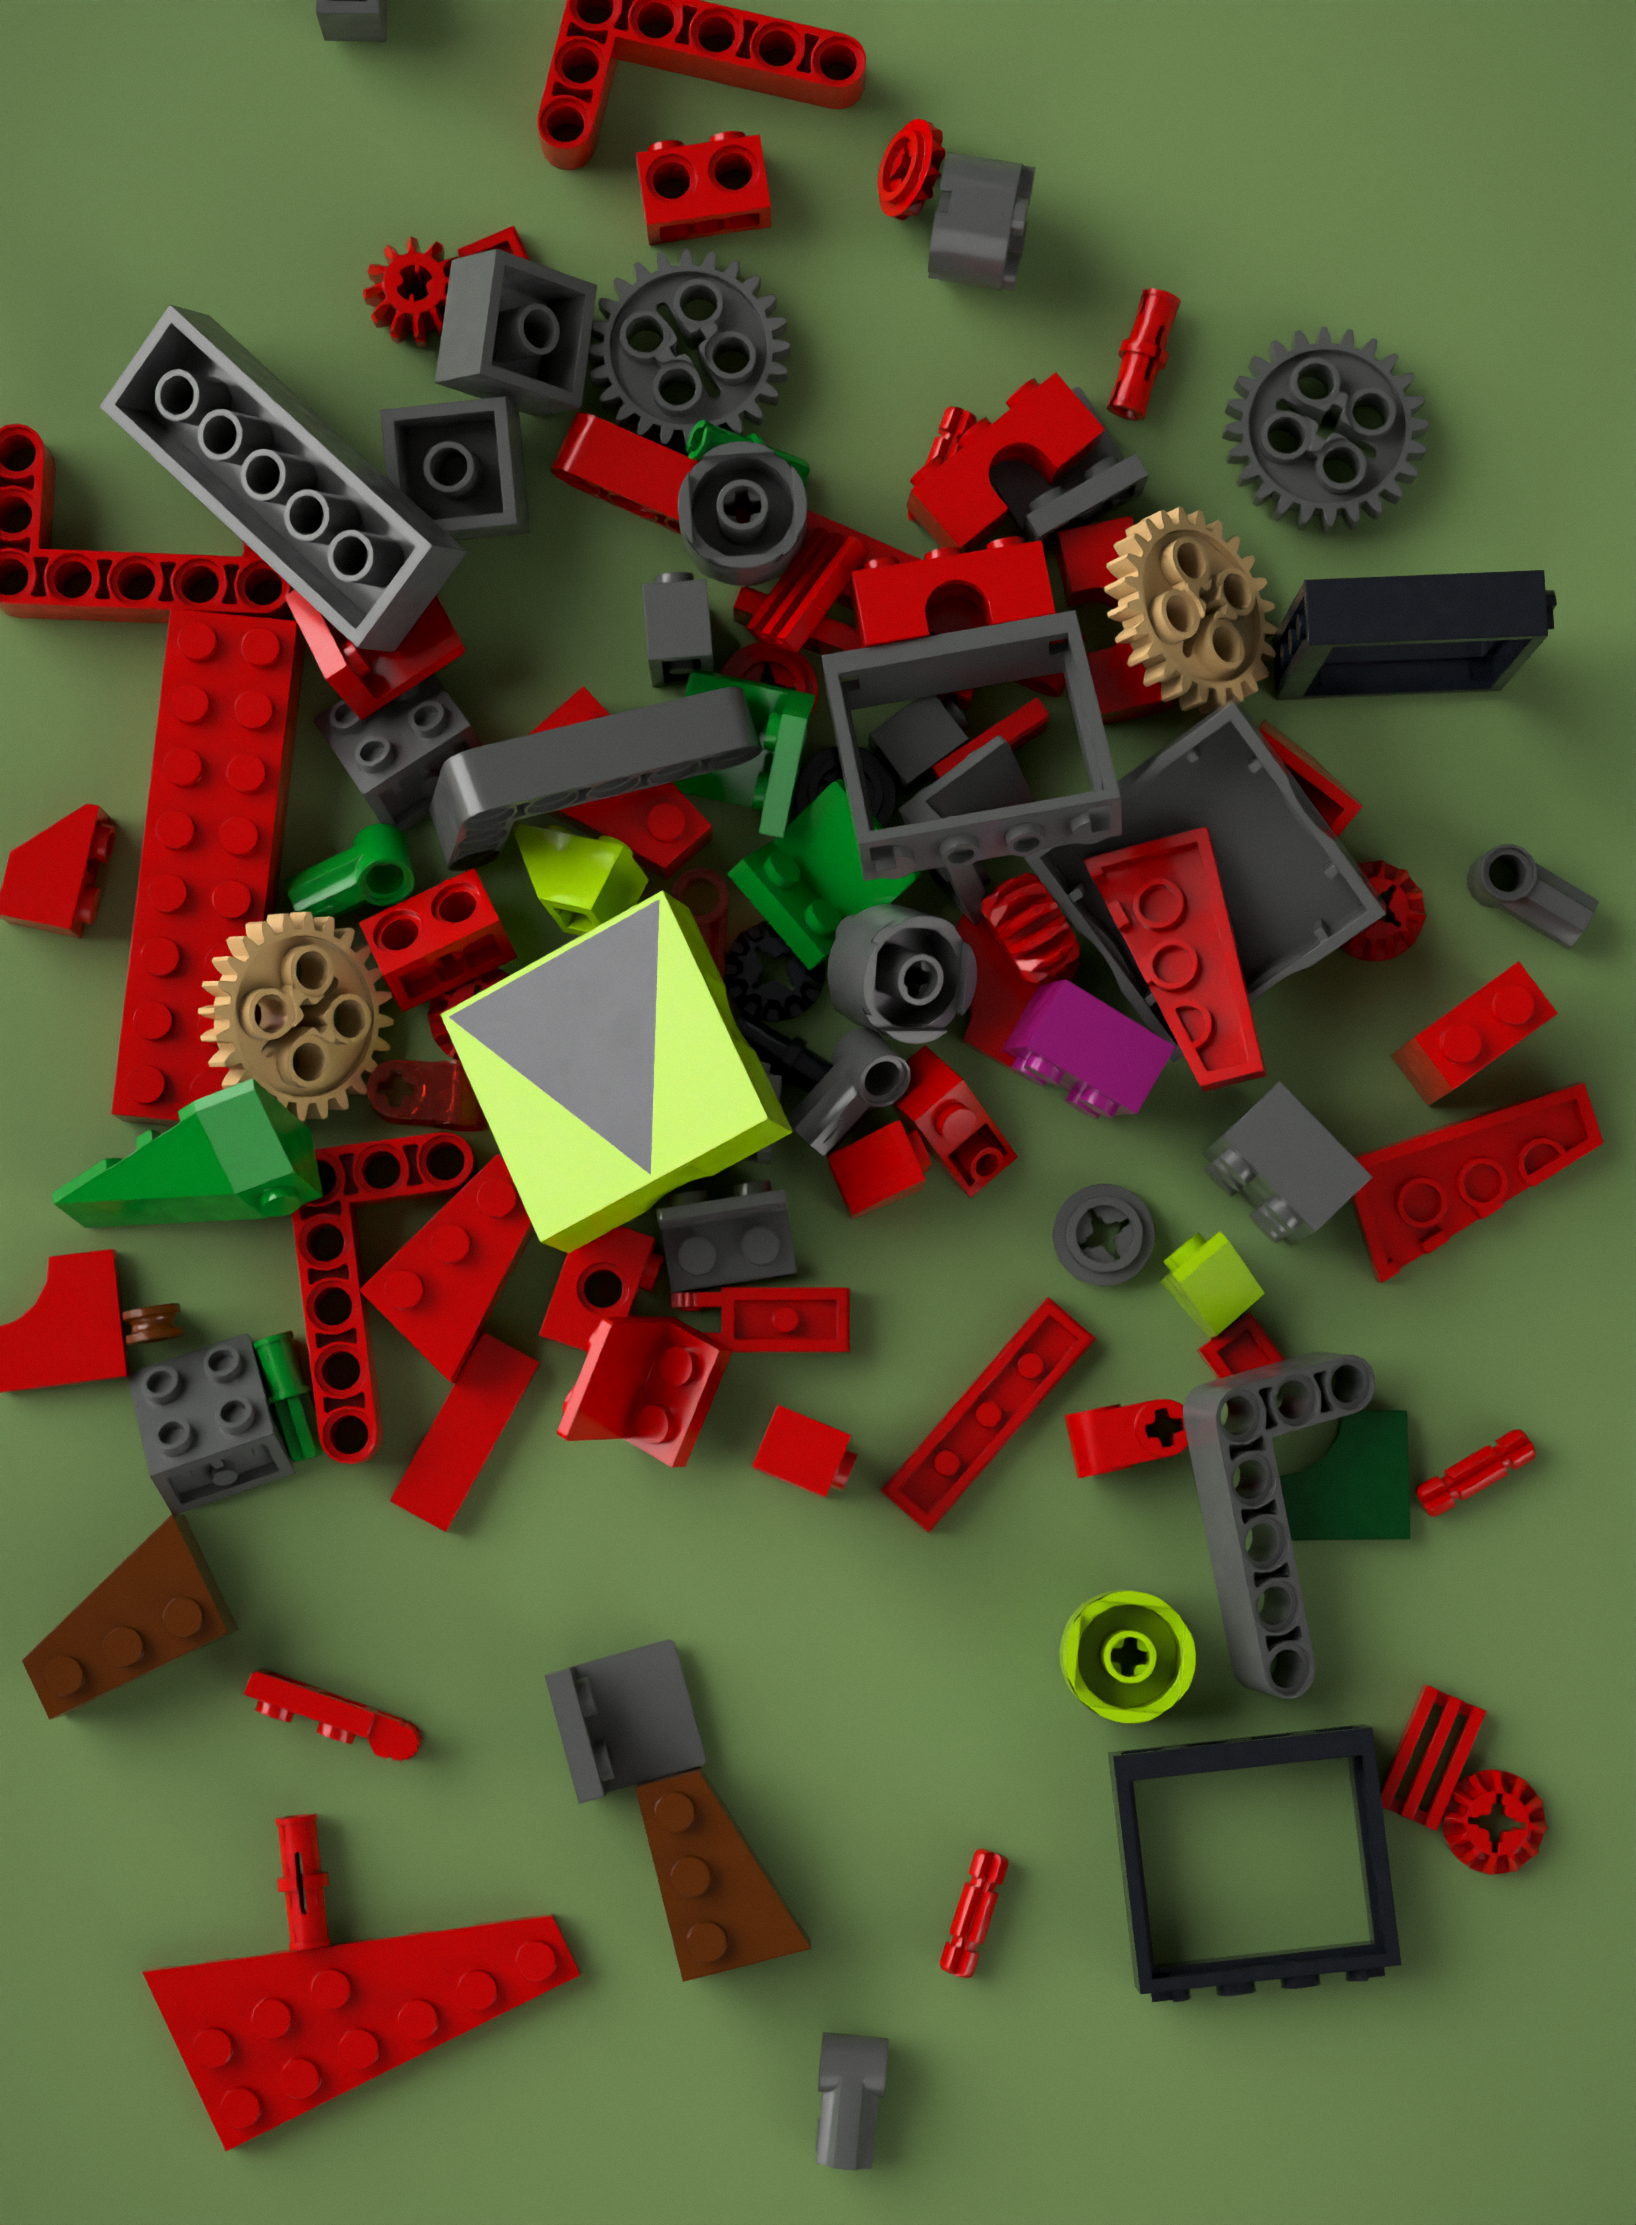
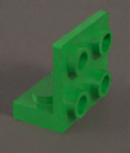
M693 669L688 677L685 697L727 687H740L743 689L762 745V752L743 764L672 783L682 793L762 811L758 833L783 838L793 809L816 695L705 670Z
M837 779L787 826L783 838L776 837L772 842L744 857L727 874L808 970L811 971L829 959L831 948L836 939V929L842 919L848 915H857L872 906L892 904L921 876V871L912 872L899 879L878 878L864 881L844 780ZM872 814L875 830L885 829Z

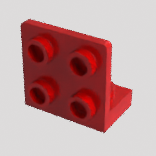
M295 589L284 596L325 679L361 721L460 657L466 651V647L438 595L434 597L395 652L357 648Z
M605 1317L588 1340L586 1347L587 1357L576 1385L569 1391L564 1400L562 1409L564 1415L558 1427L557 1435L567 1441L624 1439L672 1468L686 1467L733 1350L675 1317Z

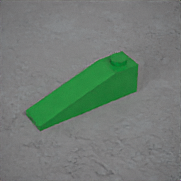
M253 1078L191 1102L178 1111L180 1123L163 1134L153 1129L146 1131L136 1138L137 1150L124 1159L105 1158L52 1192L53 1204L84 1228L265 1219L271 1216L278 1217L292 1214L302 1204L323 1197L311 1130Z

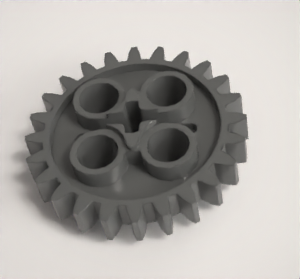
M689 249L683 250L680 266H671L663 252L658 253V271L650 273L641 263L636 262L634 264L636 277L634 285L616 277L613 282L619 301L607 298L599 299V311L608 321L598 320L592 322L591 336L603 343L589 346L588 361L603 364L590 372L592 386L598 387L610 386L600 396V402L603 409L621 405L616 416L617 426L624 428L636 420L639 422L637 428L638 435L649 439L654 431L660 433L661 445L669 449L672 447L675 438H684L685 448H687L689 435L693 427L700 420H706L715 426L742 436L743 428L741 421L744 418L753 424L761 426L764 423V418L758 403L777 406L779 402V393L769 383L787 382L788 369L774 361L790 357V343L775 339L787 331L786 318H767L777 308V298L772 294L756 299L761 288V278L755 275L740 283L738 281L740 262L734 260L721 272L717 270L716 255L713 251L708 253L702 266L694 265ZM694 300H706L716 308L711 317L702 321L692 320L682 311L689 302ZM660 306H666L669 309L687 346L691 350L699 348L701 369L710 382L720 391L718 398H711L708 395L689 356L686 354L678 356L676 335L662 316L658 314L657 309ZM642 331H652L663 339L659 347L648 353L634 350L629 345V342L635 334ZM733 351L743 354L749 362L742 371L726 373L715 365L716 359L723 353ZM674 383H684L695 391L693 398L682 405L667 403L661 397V394L667 386Z
M1321 327L1315 344L1311 345L1301 330L1295 331L1292 338L1291 351H1288L1279 341L1274 340L1271 342L1268 350L1271 364L1256 355L1251 359L1248 368L1255 379L1238 376L1233 389L1244 399H1229L1224 412L1230 417L1239 420L1225 425L1222 433L1223 439L1240 442L1239 445L1229 451L1226 457L1227 464H1246V468L1239 475L1236 484L1238 487H1242L1256 482L1260 488L1252 504L1257 507L1272 498L1277 502L1273 520L1278 522L1289 510L1297 512L1298 530L1302 531L1308 524L1311 516H1319L1324 533L1331 531L1336 516L1339 515L1342 516L1350 530L1355 529L1360 520L1361 508L1372 519H1378L1383 512L1380 497L1396 505L1403 495V491L1396 481L1412 484L1418 474L1414 466L1407 461L1422 460L1427 450V447L1412 440L1413 438L1425 435L1429 428L1428 421L1411 417L1425 403L1424 396L1405 395L1406 390L1415 378L1414 374L1408 373L1395 377L1391 371L1399 356L1393 353L1382 361H1378L1374 358L1377 348V340L1374 338L1366 343L1362 350L1353 348L1354 334L1353 330L1350 329L1346 331L1340 344L1331 342L1327 327ZM1308 377L1318 379L1325 385L1328 396L1317 400L1307 398L1300 392L1297 381ZM1284 402L1290 411L1278 410L1276 403ZM1358 407L1374 409L1379 413L1383 426L1371 430L1361 427L1353 417V410ZM1323 421H1328L1335 426L1327 440L1316 435ZM1280 430L1289 432L1295 437L1298 443V450L1286 454L1277 452L1271 447L1267 435ZM1361 449H1371L1374 451L1375 457H1365ZM1329 460L1344 462L1350 467L1353 473V480L1341 484L1333 482L1326 476L1323 464Z

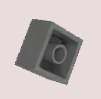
M497 248L453 259L451 261L435 383L481 399L506 396L519 408L520 412L535 417L581 408L597 285Z
M506 396L380 410L386 477L455 541L530 533L519 408Z

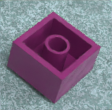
M1065 979L1038 986L1001 1051L1015 1058L1011 1069L1017 1074L1041 1087H1044L1049 1082L1069 1092L1065 1099L1067 1104L1079 1112L1098 1120L1100 1115L1113 1119L1114 1115L1137 1114L1176 1046Z

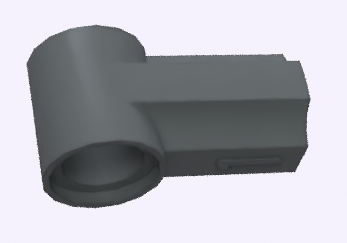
M1514 844L1497 846L1479 856L1471 864L1467 874L1468 889L1472 897L1481 905L1501 909L1565 949L1572 948L1585 931L1599 903L1595 898L1535 863L1532 855L1524 848ZM1493 861L1506 863L1512 869L1515 883L1510 892L1498 890L1492 885L1489 879V868Z
M867 1028L849 1031L840 1038L832 1054L833 1067L786 1117L789 1125L815 1150L826 1157L836 1149L873 1107H886L894 1104L904 1095L910 1084V1067L906 1061L877 1032Z
M823 2032L818 2092H822L820 2118L818 2119L816 2164L844 2170L872 2169L878 2097L883 2098L885 2090L888 2038Z

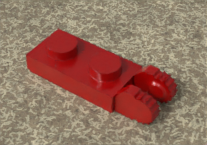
M721 1287V1292L671 1293V1308H677L680 1311L721 1308V1332L702 1333L733 1350L732 1353H850V1287Z
M265 1668L251 1673L243 1694L257 1699L255 1711L271 1718L291 1723L296 1713L319 1721L316 1732L333 1740L353 1744L356 1735L367 1738L376 1756L385 1759L391 1757L393 1762L399 1760L401 1763L405 1759L409 1761L410 1758L416 1755L415 1753L419 1752V1747L422 1746L421 1740L423 1737L420 1735L422 1730H418L417 1724L413 1725L411 1721L405 1722L402 1717Z

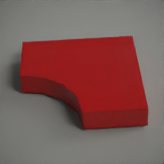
M963 913L955 930L963 941L970 945L975 955L977 983L974 997L969 1006L970 1021L962 1043L1016 1073L1011 1069L1015 1058L1001 1050L1039 985L1066 979L1071 982L1081 962L1074 960L1067 966L1068 969L1053 978H1046L1036 984L1023 980L1008 956H1006L987 924L986 918L975 926Z
M115 1249L49 1257L47 1282L35 1305L16 1321L0 1326V1393L129 1377L130 1368L125 1323L122 1317L123 1305L117 1251Z

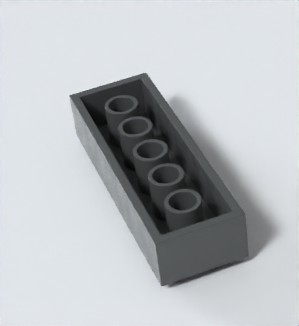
M169 305L99 406L357 648L395 652L467 554V551L210 315Z

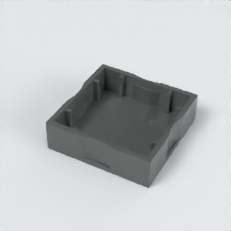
M1236 696L1117 781L1121 796L1122 835L1107 837L1093 844L1074 843L1041 849L1034 854L1023 856L1073 926L1086 936L1104 956L1115 975L1121 992L1148 1029L1176 1046L1170 1056L1173 1063L1184 1055L1082 859L1207 826L1214 845L1251 1006L1274 984L1293 973L1311 967L1386 914V905L1383 899Z

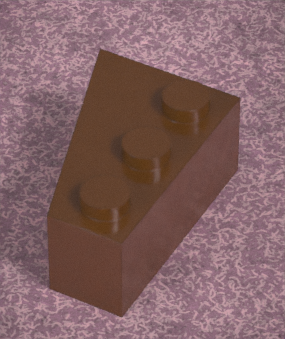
M172 1514L57 1625L22 1662L49 1720L65 1716L239 1629L185 1515Z
M701 1766L636 1785L635 1789L683 1982L811 1949L810 1938L795 1918L774 1881L754 1853L745 1835Z

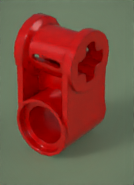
M1157 1399L1122 1407L1121 1404L1064 1415L1077 1478L1132 1468L1136 1463L1171 1457L1182 1452L1188 1446L1183 1420V1405L1171 1399ZM1162 1409L1166 1419H1176L1178 1423V1431L1169 1434L1168 1440L1170 1445L1162 1447L1158 1437H1148L1146 1434V1425L1155 1422V1411Z

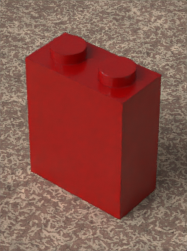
M1518 961L1390 1056L1427 1106L1456 1089L1558 1013Z

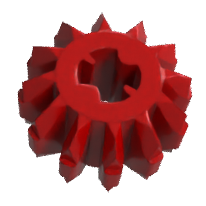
M411 236L406 244L408 253L400 256L396 248L386 245L383 252L389 266L380 264L369 265L367 272L369 278L375 284L364 289L363 296L367 305L376 307L371 314L372 322L376 328L391 325V339L398 344L406 339L410 331H413L417 346L424 349L428 343V331L435 329L438 336L441 337L451 261L458 257L444 260V247L438 241L431 244L423 254L421 253L418 239ZM419 284L422 292L425 290V287L428 292V296L419 301L415 300L414 294H411L410 297L407 294V290Z
M1026 872L1014 879L1011 877L993 888L994 891L982 899L981 912L986 918L987 924L1023 980L1036 984L1046 978H1053L1068 969L1067 966L1079 958L1080 945L1076 940L1074 932L1060 911L1056 901L1053 900L1045 885H1042L1037 876Z

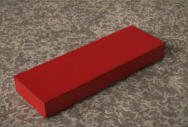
M483 1332L393 1493L390 1502L442 1531L448 1532L541 1363Z

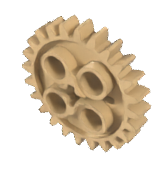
M1178 507L1169 512H1166L1164 509L1125 530L1127 537L1116 542L1113 546L1119 557L1108 562L1106 566L1118 580L1105 586L1104 592L1118 600V607L1107 612V615L1112 620L1122 622L1124 628L1115 637L1116 643H1130L1134 650L1127 662L1129 667L1142 663L1146 668L1143 684L1148 687L1161 682L1162 701L1166 703L1179 697L1181 709L1185 712L1198 706L1201 714H1206L1218 709L1235 696L1242 702L1244 697L1256 693L1259 690L1256 682L1267 678L1270 674L1263 662L1276 656V652L1265 639L1275 635L1277 628L1265 621L1264 616L1265 613L1275 609L1274 603L1261 599L1258 592L1267 584L1266 578H1253L1249 572L1255 562L1254 556L1251 555L1241 559L1237 554L1240 538L1236 535L1223 540L1221 521L1216 520L1205 525L1202 511L1198 510L1186 515L1183 507Z
M292 912L290 916L288 913L267 915V922H248L245 924L247 936H233L226 940L234 957H213L211 961L222 974L220 981H203L202 987L215 996L214 1005L198 1008V1014L214 1019V1028L200 1036L202 1042H217L219 1051L208 1061L209 1066L228 1067L230 1069L221 1084L224 1089L253 1078L300 1121H304L305 1117L307 1119H325L328 1116V1110L348 1109L347 1095H365L367 1093L366 1086L360 1075L380 1074L381 1069L371 1056L373 1051L390 1050V1045L378 1037L379 1028L394 1024V1019L379 1014V1005L390 1000L392 994L391 992L375 990L374 983L381 978L382 973L379 967L366 968L364 965L371 953L369 945L351 947L355 930L352 928L334 929L333 917L313 918L311 912ZM298 960L302 968V976L300 982L296 976V965ZM257 1003L261 1008L262 1015L259 1025L255 1021L254 1014ZM335 1009L339 1016L337 1029L334 1026L333 1020ZM295 1051L299 1059V1066L297 1072H295L293 1069V1056Z

